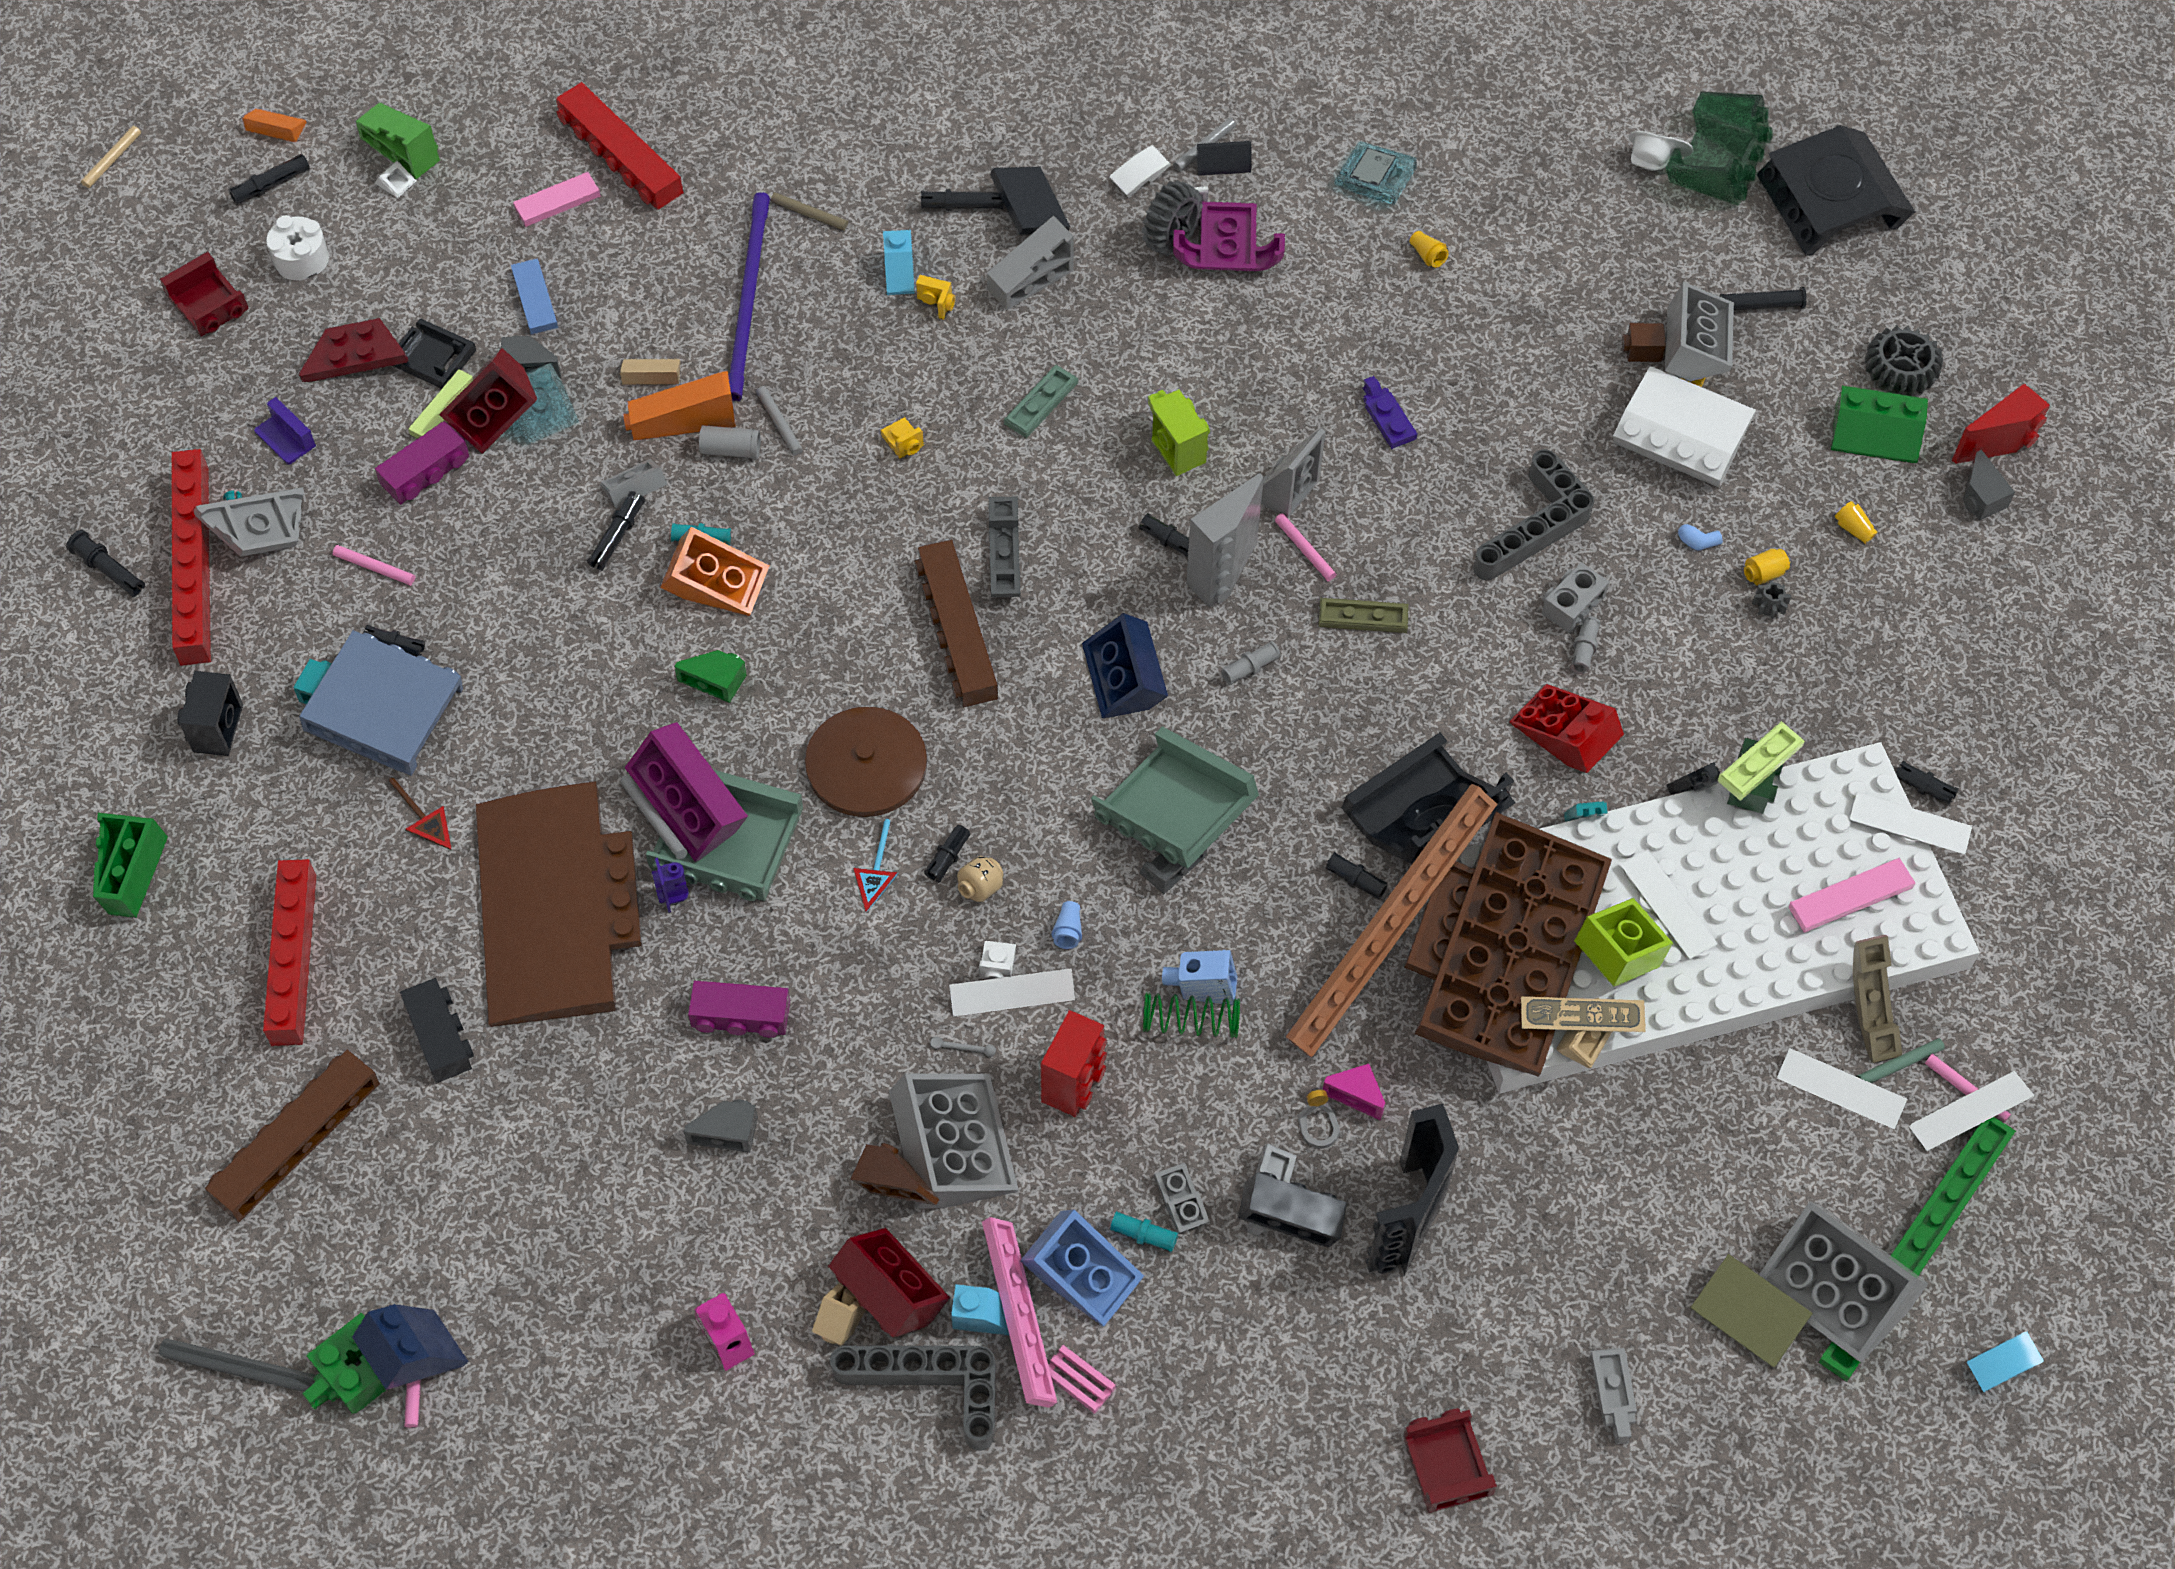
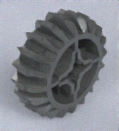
M1177 180L1175 182L1170 181L1167 186L1163 185L1161 187L1160 193L1157 192L1155 199L1150 201L1151 205L1146 211V218L1143 220L1145 225L1142 228V233L1144 234L1143 241L1146 242V246L1161 255L1169 256L1173 253L1174 230H1184L1185 237L1189 241L1191 235H1194V230L1198 226V219L1202 215L1200 213L1203 207L1201 203L1202 196L1199 195L1198 190L1183 181Z
M1897 325L1892 330L1885 328L1882 333H1877L1868 345L1865 355L1866 372L1871 373V381L1879 380L1878 388L1885 385L1888 386V393L1896 389L1901 395L1904 394V391H1907L1910 396L1915 394L1916 391L1922 394L1926 388L1930 389L1941 374L1943 358H1941L1942 349L1937 348V341H1929V333L1925 335L1920 334L1919 328L1915 331L1910 330L1908 325L1904 330H1901ZM1886 351L1889 354V359L1887 360L1883 354ZM1919 361L1923 362L1925 366L1923 369L1919 366Z

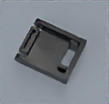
M419 319L416 322L418 329L411 327L399 343L408 358V362L392 366L442 389L458 369L462 370L476 352V346L474 342L424 319ZM454 354L458 355L457 358L450 365V367L446 370L445 366L449 362V360L453 357Z

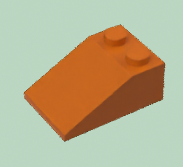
M690 527L679 540L660 588L685 600L750 616L770 565Z

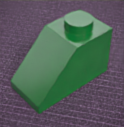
M720 650L678 661L674 666L678 682L728 703L731 702L747 676L745 661L734 653L727 654Z

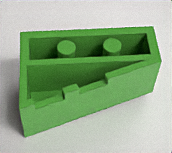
M380 102L355 121L360 138L393 163L398 161L415 179H418L440 161L437 151L438 145L434 140L431 125Z

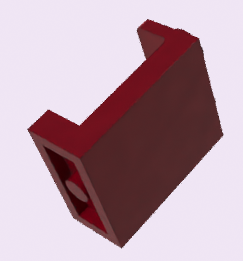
M208 251L160 278L166 296L200 337L207 333L215 332L221 325L231 319L239 318L245 311L249 310L244 294L240 290L236 291L217 269L214 258Z
M1459 1408L1451 1409L1442 1413L1440 1418L1428 1420L1427 1417H1421L1411 1421L1409 1426L1405 1428L1403 1439L1428 1514L1491 1497L1495 1493L1497 1485L1493 1473L1488 1474L1471 1425L1472 1414L1470 1410L1461 1412Z

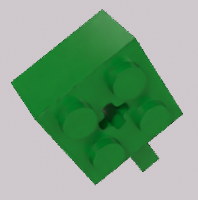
M362 1312L306 1355L318 1372L313 1378L315 1383L303 1393L304 1398L314 1410L329 1399L331 1402H334L339 1398L352 1414L358 1413L386 1391L352 1338L365 1317ZM359 1361L361 1364L356 1367L355 1363Z

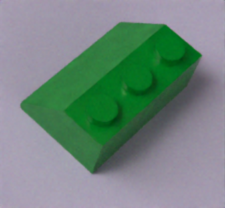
M1842 385L1835 404L1831 450L1917 464L1926 426L1928 399Z

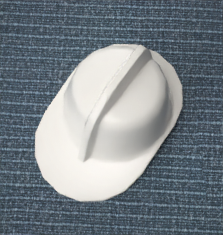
M1634 131L1629 135V140L1633 144L1631 163L1647 170H1661L1667 167L1673 158H1683L1693 153V147L1680 139L1659 136L1645 131Z

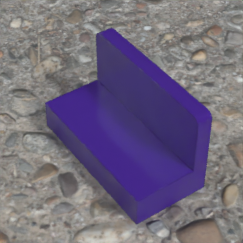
M277 397L267 402L271 417L257 426L254 431L287 465H290L316 447L311 430Z

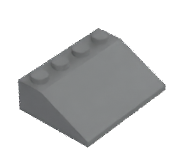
M1261 473L1190 519L1186 584L1208 607L1216 602L1222 603L1230 596L1257 544L1264 478Z
M905 1073L889 1090L904 1159L939 1198L937 1205L914 1202L916 1209L948 1208L1018 1191L990 1074Z
M1811 1201L1759 1273L1762 1278L1811 1311L1813 1314L1807 1323L1859 1362H1863L1909 1312L1929 1284L1826 1208Z

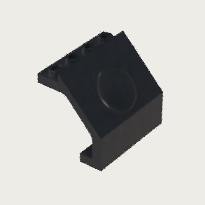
M1842 125L1768 153L1771 159L1756 174L1803 252L1809 256L1814 255L1835 233L1842 229L1881 215L1888 227L1896 230L1915 213L1912 205L1866 133Z
M1441 732L1348 794L1341 807L1373 845L1410 864L1414 863L1471 784L1479 786L1497 803V806L1483 825L1491 821L1495 812L1501 814L1516 803L1509 793L1514 780L1507 772L1501 776L1496 787L1466 773L1444 749L1448 741Z
M1443 1103L1411 1111L1399 1162L1403 1173L1422 1169L1427 1187L1417 1202L1376 1213L1378 1222H1374L1373 1226L1374 1240L1372 1246L1368 1247L1367 1250L1369 1258L1365 1259L1369 1272L1378 1270L1380 1274L1394 1271L1397 1269V1265L1401 1264L1405 1276L1445 1200L1459 1146Z

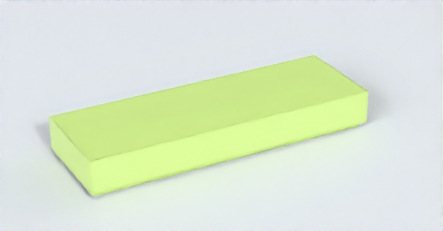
M458 369L408 428L410 435L419 438L445 421L439 416L440 412L448 401L473 376Z
M1781 721L1722 772L1718 777V782L1741 801L1796 753L1805 741Z

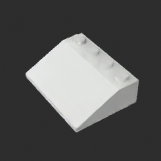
M1650 366L1625 409L1614 432L1613 440L1614 444L1720 488L1756 410Z

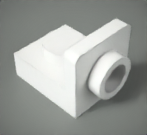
M985 941L982 961L979 964L980 979L988 980L1012 976L1016 944Z

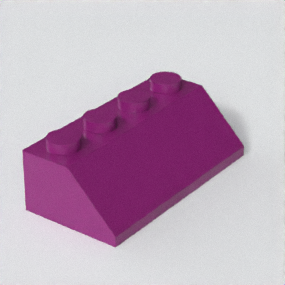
M678 722L650 731L625 766L627 772L695 862L701 860L733 836L748 817Z

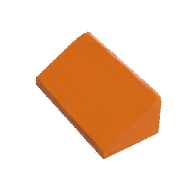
M257 108L242 118L246 131L295 143L306 125V120Z

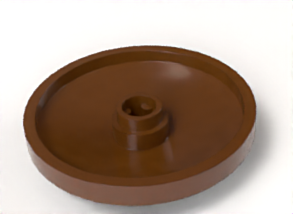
M856 707L835 714L822 723L815 731L807 746L805 767L812 790L827 806L851 816L872 817L898 809L916 794L926 774L927 756L925 744L920 733L906 718L884 708Z

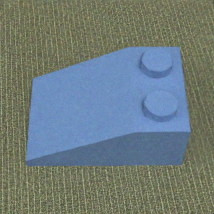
M1074 1209L1060 1211L1020 1260L1043 1283L1103 1327L1144 1277L1135 1266Z

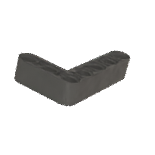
M1547 449L1535 452L1529 470L1530 480L1551 504L1478 548L1473 569L1475 575L1480 579L1492 580L1589 521L1594 505V496L1554 452Z
M840 1346L831 1354L832 1376L838 1383L843 1385H964L965 1442L970 1448L978 1451L986 1450L994 1442L996 1364L993 1352L987 1347ZM843 1361L854 1363V1366L847 1371L837 1368ZM876 1361L888 1363V1366L882 1371H876L871 1368L872 1364ZM910 1361H918L922 1364L916 1371H909L905 1368V1365ZM943 1361H951L955 1364V1367L950 1371H942L938 1368ZM977 1361H985L989 1364V1367L984 1371H976L972 1368V1365ZM978 1393H983L989 1397L982 1404L974 1403L971 1400ZM976 1426H984L988 1429V1432L982 1437H976L971 1434V1430Z

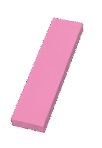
M1897 858L1790 902L1788 907L1805 933L1910 890L1914 887L1915 881L1901 859Z

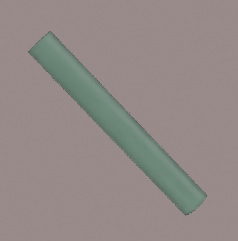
M1937 1038L1856 1077L1873 1083L1944 1050V1043L1940 1038Z

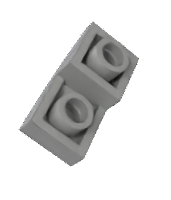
M1185 1163L1162 1170L1153 1175L1178 1233L1210 1222L1200 1194L1194 1188Z

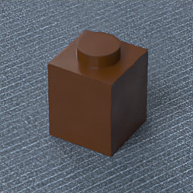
M1630 323L1627 334L1622 336V351H1627L1628 362H1662L1666 347L1664 323Z

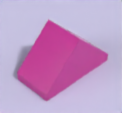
M1369 1064L1326 1077L1322 1090L1327 1092L1329 1098L1381 1120L1385 1101Z

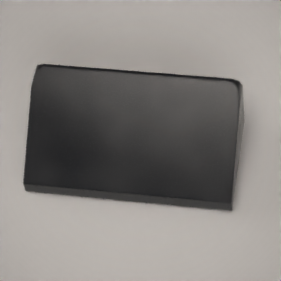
M1251 141L1197 144L1196 164L1198 175L1251 173Z

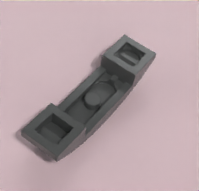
M1018 496L989 497L991 597H1020Z

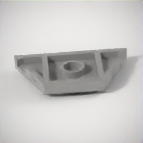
M302 487L198 505L195 507L194 514L240 557L296 546L299 539V522L301 520V503L304 489Z

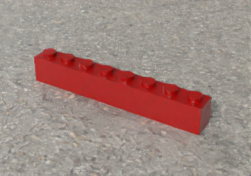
M201 449L171 452L172 648L180 666L211 662L209 528L194 514L196 506L209 504V468Z

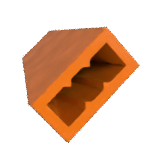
M728 371L628 401L629 413L624 414L626 431H632L633 441L700 432L702 425L736 427Z

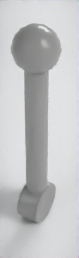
M933 1037L930 1041L931 1047L935 1050L941 1048L984 1053L988 1057H992L996 1053V1048L991 1044L983 1047L945 1042L940 1037Z

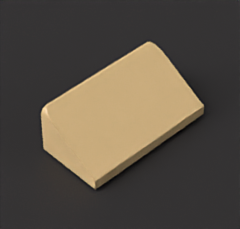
M624 359L620 371L622 385L679 384L680 359Z
M1567 1030L1556 1050L1577 1063L1591 1068L1612 1031Z

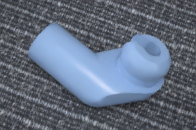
M1688 524L1682 525L1678 530V536L1681 541L1697 551L1720 545L1723 542L1722 535L1718 530L1704 534L1696 527Z

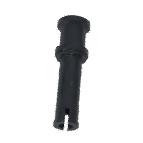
M78 530L70 536L66 544L67 550L84 559L83 562L86 566L99 569L132 597H136L141 592L136 587L137 585L144 589V581L137 578L108 555L107 548L103 544H97L90 539L88 532Z

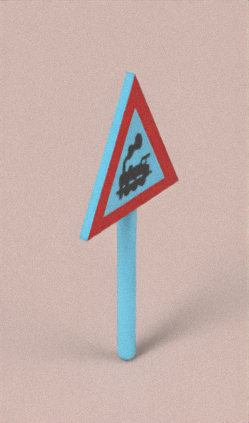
M889 819L884 821L874 869L853 868L866 912L898 875L897 872L879 871L890 826Z

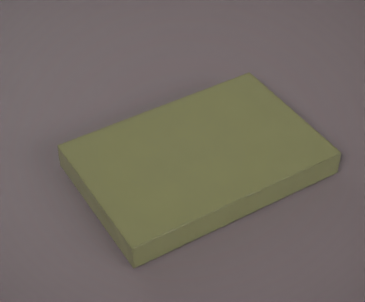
M1730 1254L1726 1256L1690 1307L1774 1368L1813 1314Z

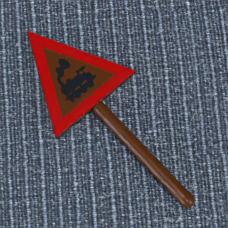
M390 778V784L421 819L406 828L405 831L451 849L444 806L426 816L394 778Z

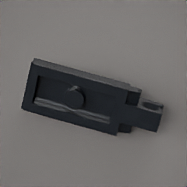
M1713 762L1667 784V788L1671 795L1690 790L1697 791L1704 787L1709 788L1719 783L1720 771H1718V767Z

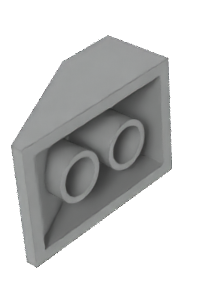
M1320 428L1292 448L1286 457L1281 456L1271 475H1266L1263 478L1261 504L1278 514L1283 513L1287 518L1291 516L1320 480L1325 430Z

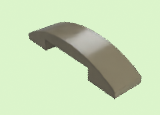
M1887 935L1856 941L1853 954V983L1857 1014L1865 1047L1872 1063L1902 1055L1899 1026L1893 1022L1887 974V967L1892 965Z

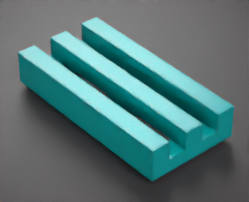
M1607 802L1578 803L1564 812L1565 822L1583 817H1592L1595 814L1597 816H1604L1608 813Z

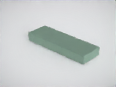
M1055 365L1004 419V424L1027 438L1078 384V378Z

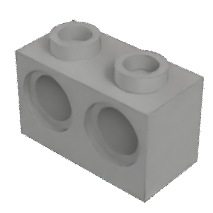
M1581 562L1574 570L1570 568L1566 571L1556 588L1551 587L1545 593L1542 599L1544 602L1542 614L1570 634L1581 623L1582 619L1606 597L1609 581Z

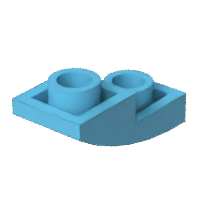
M2026 1331L1967 1361V1364L1983 1392L2044 1362Z

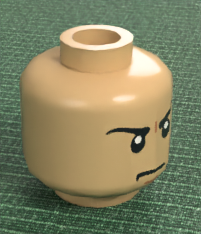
M975 857L959 870L957 874L958 890L967 899L970 898L976 902L985 901L1003 885V870L1000 864L993 858Z

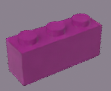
M443 421L374 469L379 484L401 505L407 500L416 498L420 491L428 485L439 482L443 475L453 468L462 466L470 456L465 440Z
M694 980L688 1013L691 1028L704 1033L713 1032L714 1029L727 1030L728 1033L733 1035H744L746 1032L759 1033V1035L766 1038L786 1035L791 1001L789 989Z

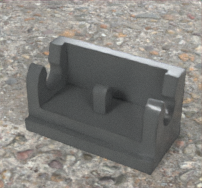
M1207 849L1188 869L1178 863L1173 864L1160 853L1152 862H1146L1143 865L1140 874L1160 892L1165 894L1207 856Z

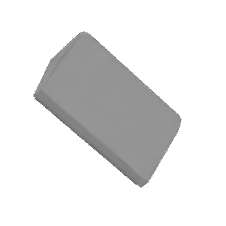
M648 459L602 481L600 485L614 507L618 509L622 506L630 491L636 492L634 496L636 499L638 494L645 496L667 485L662 469L652 459Z

